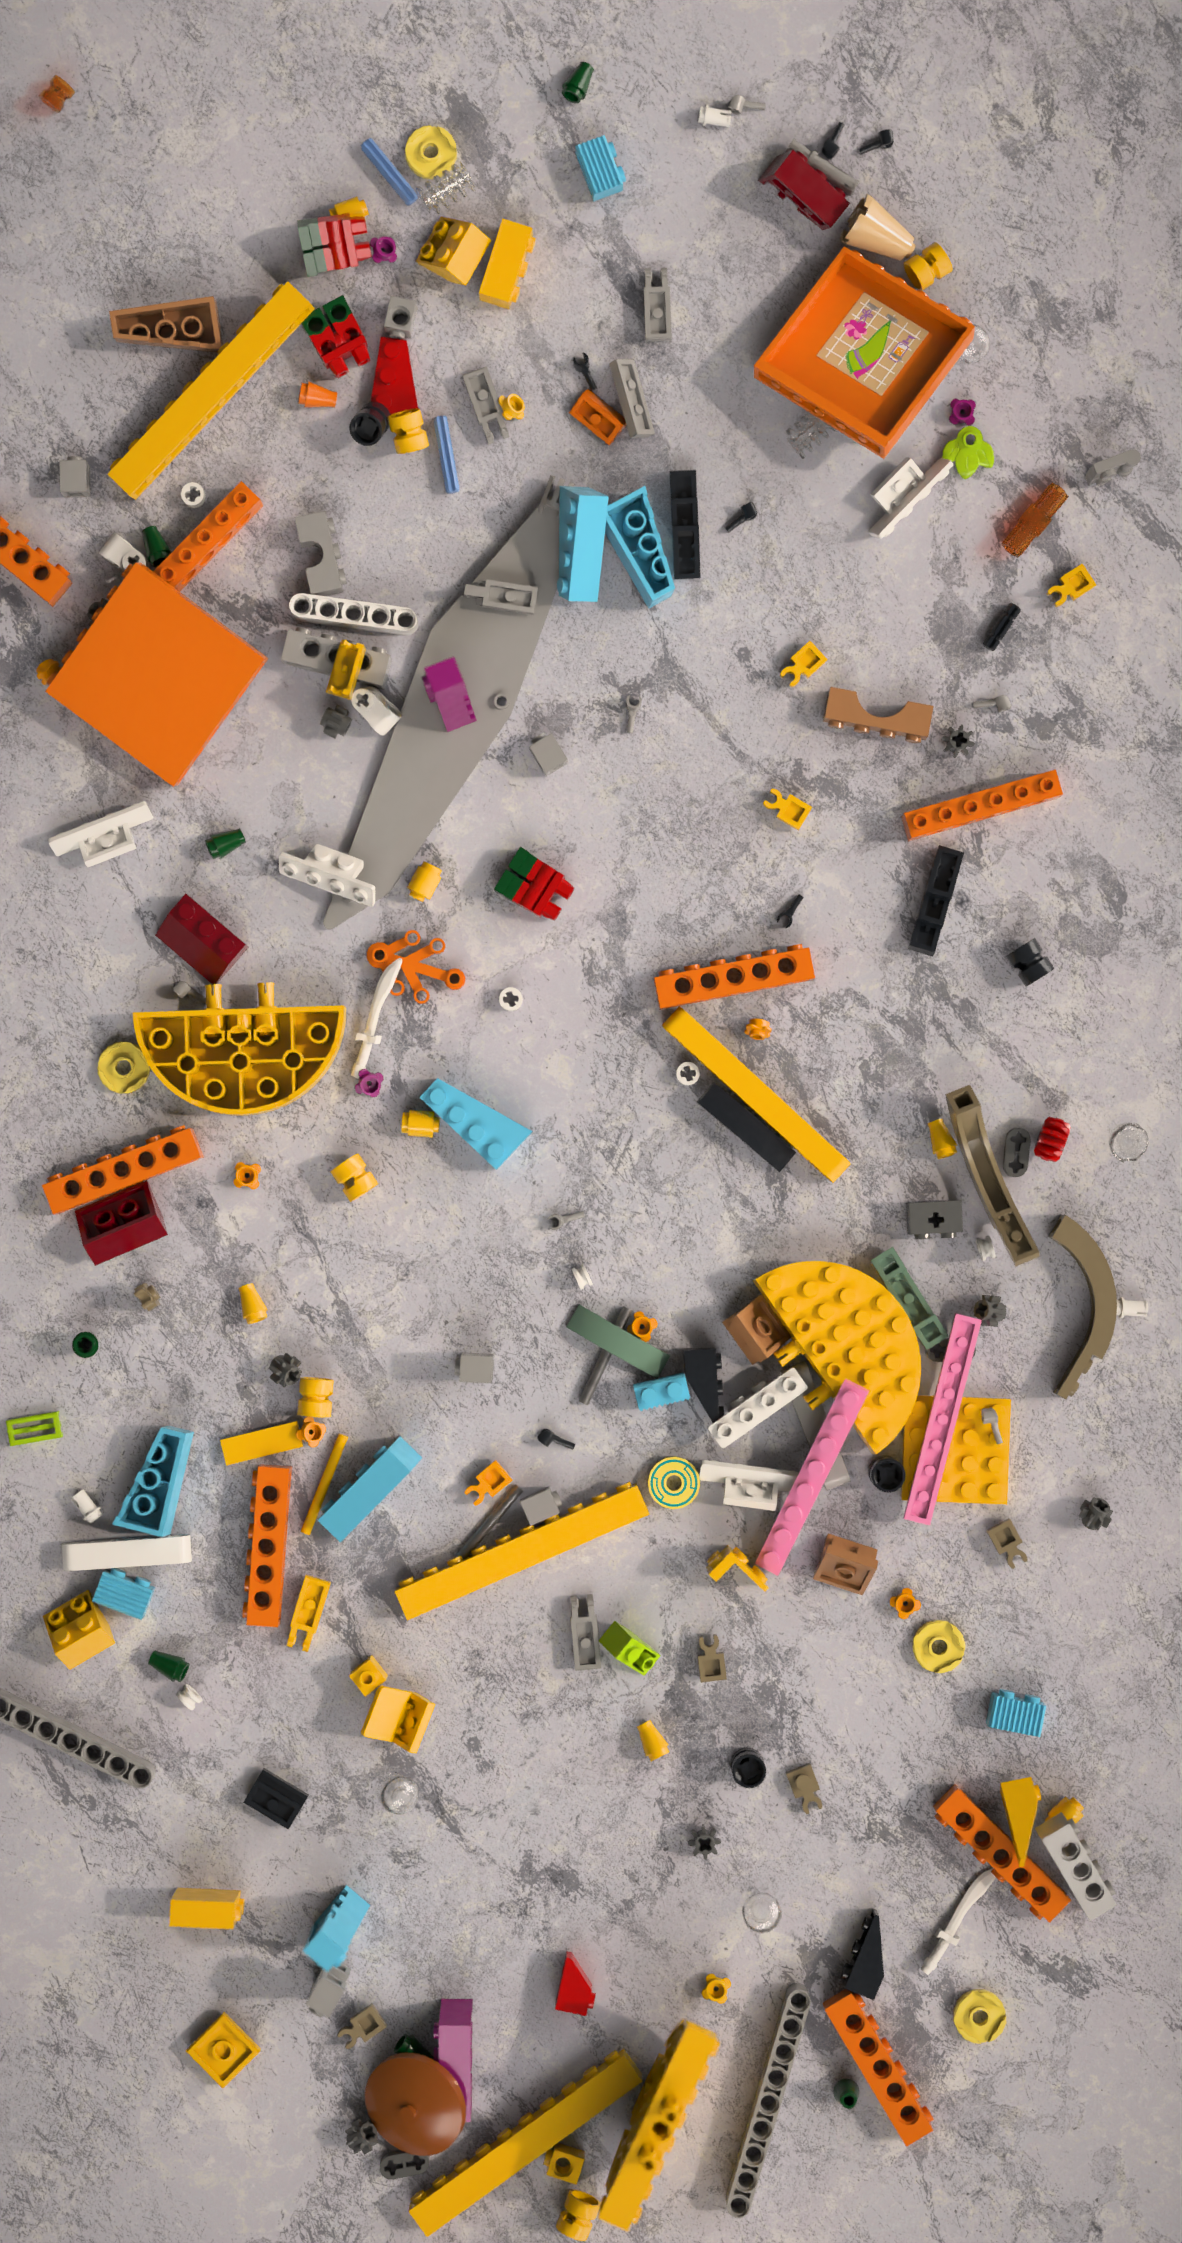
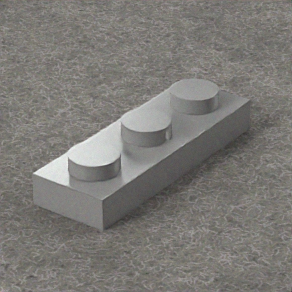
M616 359L610 362L612 377L630 438H648L654 435V428L634 359Z

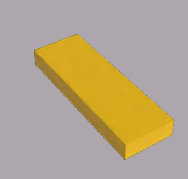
M298 1420L221 1439L220 1442L226 1466L303 1447V1441L298 1440L296 1437V1431L299 1430Z

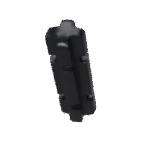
M1013 603L1008 604L1004 610L1005 614L1000 616L990 631L991 635L988 634L984 640L983 646L985 648L995 651L1000 643L999 640L1003 639L1013 624V619H1016L1021 612L1017 605Z

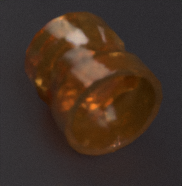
M54 75L50 80V86L48 89H43L39 98L53 111L60 113L64 108V102L67 99H71L75 91L62 78Z

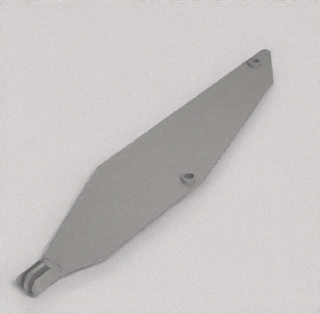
M550 475L540 505L470 584L479 586V580L486 581L488 579L538 587L534 615L482 607L481 605H476L477 599L464 597L463 592L430 631L401 710L402 717L394 728L348 853L350 856L363 860V869L356 879L375 886V902L391 892L511 716L557 590V581L559 579L558 501L560 486L565 484L564 479H559L552 500H548L555 481V476ZM569 482V485H568V486H573V487H574L575 484ZM455 657L477 721L447 732L436 701L430 703L422 677L426 675L424 668ZM505 698L507 703L505 706H499L497 700ZM333 894L323 925L326 929L331 930L368 906Z

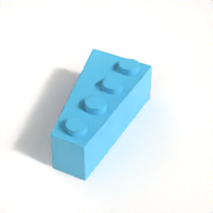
M560 486L559 579L557 581V590L559 596L568 601L598 602L609 496L589 487Z
M643 486L608 505L605 534L649 609L670 598L675 590L667 558L663 552L660 534L656 528L653 510L649 504L646 486Z
M438 1078L420 1096L435 1113L496 1170L533 1132Z
M173 1426L160 1428L146 1456V1460L138 1472L135 1482L112 1525L159 1537L171 1534L193 1439V1431Z
M401 1436L388 1449L383 1446L373 1456L376 1461L371 1466L366 1463L355 1474L358 1479L353 1484L348 1481L339 1490L338 1493L341 1497L336 1502L331 1499L321 1509L324 1514L318 1521L340 1543L422 1459Z
M346 1885L312 1925L303 1952L327 1972L332 1966L338 1968L347 1957L348 1946L370 1904Z

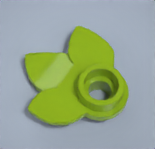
M966 426L958 432L956 439L947 442L943 448L942 458L951 460V462L955 461L959 475L963 479H968L975 473L979 465L986 468L993 467L994 451L990 444L983 441V435L978 428ZM972 434L975 440L969 445L965 439L967 435Z

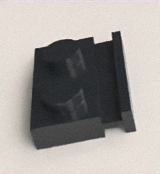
M263 1768L243 1803L289 1830L309 1794Z

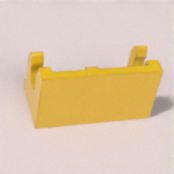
M342 639L326 693L352 700L366 651L363 644H351L347 640Z

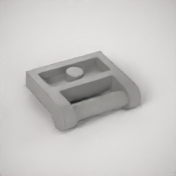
M1132 449L1094 463L1085 475L1088 486L1094 483L1097 486L1104 485L1112 480L1111 477L1115 475L1127 477L1132 472L1133 467L1139 463L1141 459L1140 453Z

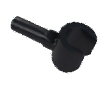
M842 122L838 123L833 135L825 141L822 148V153L830 160L840 150V147L835 142L845 126Z
M892 130L880 131L879 141H874L869 145L859 148L860 155L876 148H891L894 143Z
M583 353L585 360L583 364H578L575 357H573L576 371L582 372L591 391L596 390L597 387L589 371L588 355Z
M753 502L740 507L743 515L725 527L728 533L741 523L756 518L757 510Z
M798 894L787 911L778 916L777 923L781 916L786 915L789 917L790 922L785 928L791 926L793 922L792 916L804 898L802 895Z
M543 1429L537 1437L546 1447L552 1441L572 1450L575 1447L574 1443L560 1438L549 1429Z

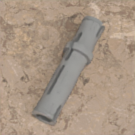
M795 139L792 140L786 152L791 150L800 151L807 157V163L813 169H819L826 175L827 181L846 192L849 196L853 194L860 181L820 157L818 151H811Z

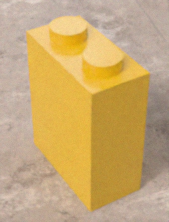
M177 1888L170 1900L169 1926L234 1929L237 1921H241V1915L244 1914L245 1899L240 1898L241 1890Z

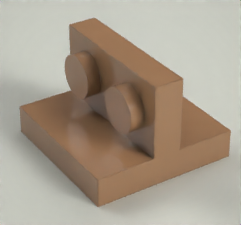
M762 1295L754 1298L745 1307L722 1322L752 1365L767 1359L791 1338Z
M828 1533L813 1579L863 1595L877 1570L878 1560H876L878 1549Z

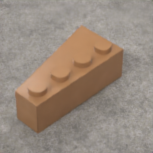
M214 296L109 311L113 338L120 343L218 353L223 345L217 302Z

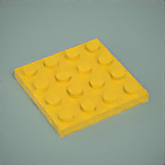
M917 1395L913 1410L904 1425L902 1466L905 1470V1481L901 1487V1500L908 1501L934 1398L933 1395ZM962 1397L936 1502L1007 1505L1011 1399ZM993 1408L998 1415V1428L1003 1443H996L991 1423L983 1424L982 1409Z

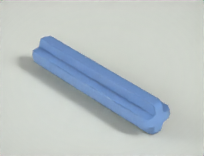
M369 138L361 145L362 151L407 206L412 205L418 199L416 192L373 139Z
M437 416L433 419L445 490L446 493L452 494L459 492L460 489L449 426L446 416Z

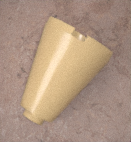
M866 194L865 198L862 197L847 221L849 222V230L843 229L840 241L844 244L899 261L903 260L904 257L908 259L916 246L913 243L914 237L869 194Z

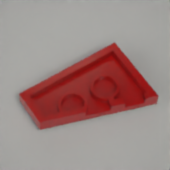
M381 336L371 402L383 404L391 415L404 410L418 408L407 340Z

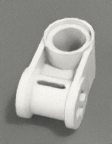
M113 532L99 551L102 557L123 571L129 564H133L134 561L141 562L150 569V563L147 562V559L115 532Z
M375 687L361 688L353 693L351 700L353 707L368 721L369 725L377 733L383 736L402 717L399 709L389 702ZM365 695L369 696V698L367 699L368 704L364 702L366 700Z

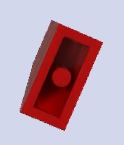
M566 1951L555 2010L586 2016L588 2008L593 2009L596 1993L592 1992V1983L573 1953Z

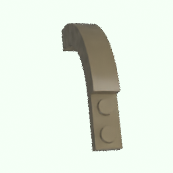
M971 1085L945 1094L953 1129L972 1182L993 1228H996L1015 1267L1040 1257V1252L1001 1175L986 1133L981 1105Z
M1061 1214L1048 1237L1060 1244L1076 1260L1085 1276L1091 1300V1314L1086 1336L1053 1392L1067 1399L1068 1396L1072 1397L1077 1391L1080 1384L1077 1381L1082 1373L1086 1374L1093 1363V1360H1091L1092 1355L1103 1359L1110 1345L1116 1323L1117 1296L1110 1266L1098 1244L1077 1222L1067 1215Z

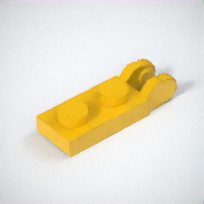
M305 1575L290 1626L292 1628L286 1646L293 1647L296 1642L297 1631L301 1629L307 1631L302 1651H309L313 1635L316 1633L331 1585L330 1581Z

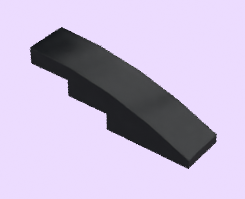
M696 469L671 470L670 498L674 579L701 578Z
M941 845L938 846L908 946L909 950L934 956L949 903L953 896L964 852Z
M713 1082L697 1101L700 1106L778 1172L796 1154L789 1145L716 1083Z

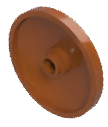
M416 2053L394 2054L384 2059L371 2073L367 2081L365 2104L369 2118L378 2133L397 2149L417 2156L435 2155L449 2148L462 2132L466 2120V2104L463 2093L450 2072L435 2060Z

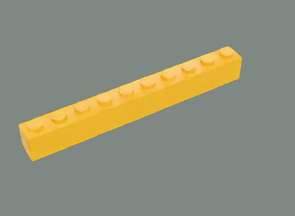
M287 281L285 285L281 284L273 291V297L267 304H261L254 312L255 317L248 324L244 323L236 331L237 336L230 343L226 342L221 346L218 351L219 355L212 362H207L201 368L200 375L194 382L190 381L183 387L182 395L176 401L172 400L164 408L165 413L158 420L154 419L146 427L147 432L140 439H135L129 445V451L124 457L117 458L111 464V470L108 475L130 497L136 500L313 312L315 308L291 283Z
M630 1481L616 1487L617 1492L608 1496L606 1492L598 1494L591 1498L592 1503L585 1506L582 1505V1502L567 1508L569 1512L560 1517L557 1514L543 1520L544 1524L537 1527L527 1525L519 1529V1535L512 1538L509 1534L495 1540L496 1545L486 1548L485 1545L479 1546L471 1550L472 1555L465 1559H462L461 1555L448 1560V1566L439 1570L437 1566L423 1571V1577L414 1580L413 1576L398 1582L400 1587L396 1588L395 1594L407 1621L650 1515L637 1483L631 1485Z
M623 2048L619 2052L614 2050L604 2058L605 2062L597 2068L592 2066L587 2069L582 2075L583 2078L578 2082L574 2083V2081H571L561 2089L562 2093L554 2099L549 2097L540 2104L539 2110L533 2114L529 2112L522 2116L518 2121L519 2124L513 2129H504L497 2135L495 2142L490 2145L488 2143L482 2145L476 2150V2155L470 2160L463 2159L453 2168L454 2171L448 2176H445V2174L439 2176L433 2181V2186L425 2192L420 2190L410 2199L408 2212L426 2237L430 2236L643 2082L642 2073Z

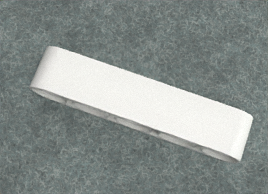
M304 593L294 595L289 602V608L293 616L302 622L398 635H411L418 627L415 612L407 607ZM300 602H307L309 604L308 610L304 613L295 611L296 605ZM326 605H331L335 608L334 613L329 617L321 614L322 608ZM351 609H358L361 611V615L356 620H350L347 618L348 612ZM382 612L387 615L384 623L377 624L373 621L374 615ZM410 616L413 619L412 624L409 627H401L399 625L401 617Z
M190 1534L77 1541L61 1544L63 1571L179 1564L192 1561Z

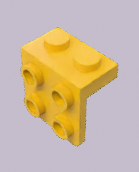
M727 1545L721 1552L715 1551L707 1560L708 1566L706 1569L708 1574L716 1582L736 1563L764 1592L768 1589L766 1575L756 1565L751 1568L747 1564L749 1562L747 1556L737 1546L732 1549Z
M379 1686L361 1729V1734L368 1738L393 1742L410 1753H417L435 1703L416 1692Z

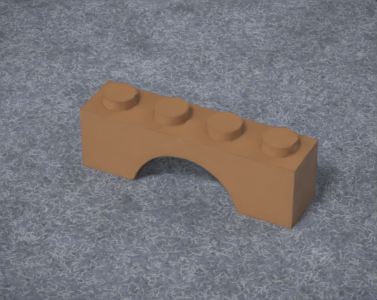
M830 687L823 722H828V726L831 728L843 729L844 726L854 727V731L858 733L869 734L871 730L880 732L879 736L894 739L895 735L906 737L905 741L921 743V740L928 738L934 706L908 701L897 714L890 717H877L863 709L859 703L856 691Z

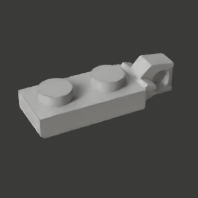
M486 579V581L479 580V586L465 584L464 597L477 599L476 605H481L482 607L534 615L538 587Z

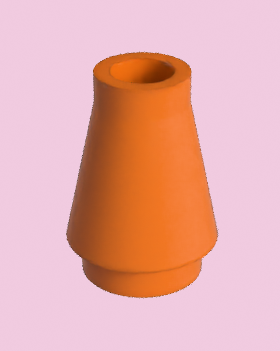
M308 381V384L301 383L298 404H303L304 407L335 408L337 392L328 390Z

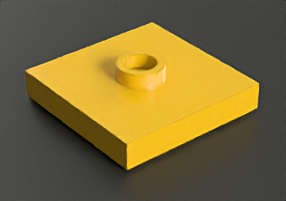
M225 2012L186 2049V2052L222 2089L261 2051V2048Z

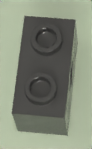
M962 1200L906 1203L908 1234H914L915 1239H930V1234L941 1233V1238L957 1237L956 1232H963ZM933 1213L937 1217H941V1222L936 1223V1227H934L933 1223H928V1218L933 1217Z

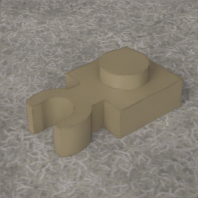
M143 1283L134 1289V1295L142 1303L143 1309L152 1311L161 1305L158 1301L161 1297L153 1285L148 1286L147 1283Z
M1008 1518L986 1530L998 1554L1007 1553L1006 1562L1012 1569L1015 1568L1012 1561L1015 1555H1020L1024 1562L1028 1561L1026 1554L1016 1547L1023 1542L1011 1519Z
M713 1634L714 1642L712 1645H706L703 1636L699 1637V1645L705 1652V1654L697 1655L701 1683L727 1680L724 1653H716V1649L719 1646L717 1634Z
M808 1763L787 1771L786 1775L795 1799L802 1796L804 1798L802 1800L804 1812L809 1814L807 1805L811 1801L817 1803L819 1810L822 1809L821 1799L813 1793L820 1790L811 1764Z
M371 2003L350 2018L352 2027H342L337 2036L340 2038L344 2034H349L352 2039L346 2043L345 2047L350 2049L356 2044L357 2038L361 2037L366 2042L384 2030L387 2024L373 2003Z

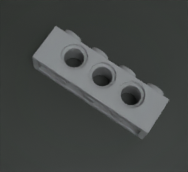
M296 627L295 631L288 629L281 661L286 665L331 676L334 663L330 660L333 652L338 651L340 642L336 641V637L328 634H321V637L311 635V631L300 627ZM347 640L351 644L358 643L355 641ZM313 644L319 647V651L315 656H307L305 654V649L309 645ZM372 647V650L366 649L364 658L369 659L370 663L366 669H360L357 683L384 690L392 658L385 649Z
M1061 1812L1035 1828L1089 1921L1117 1906L1112 1897L1116 1894L1108 1879L1103 1882L1100 1877L1104 1872L1096 1859L1090 1860L1088 1855L1092 1851L1084 1839L1079 1841L1076 1835L1080 1831L1072 1818L1067 1821ZM1070 1842L1068 1846L1062 1848L1064 1844ZM1082 1863L1079 1867L1074 1868L1077 1864Z

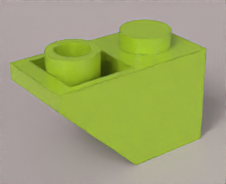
M615 1620L598 1640L617 1660L643 1676L646 1675L661 1656L632 1631Z

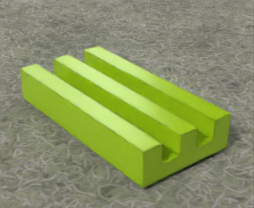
M59 1411L6 1420L10 1446L62 1438L63 1432L61 1431ZM53 1418L54 1421L48 1424L13 1429L14 1424ZM55 1428V1433L17 1440L14 1437L16 1434Z

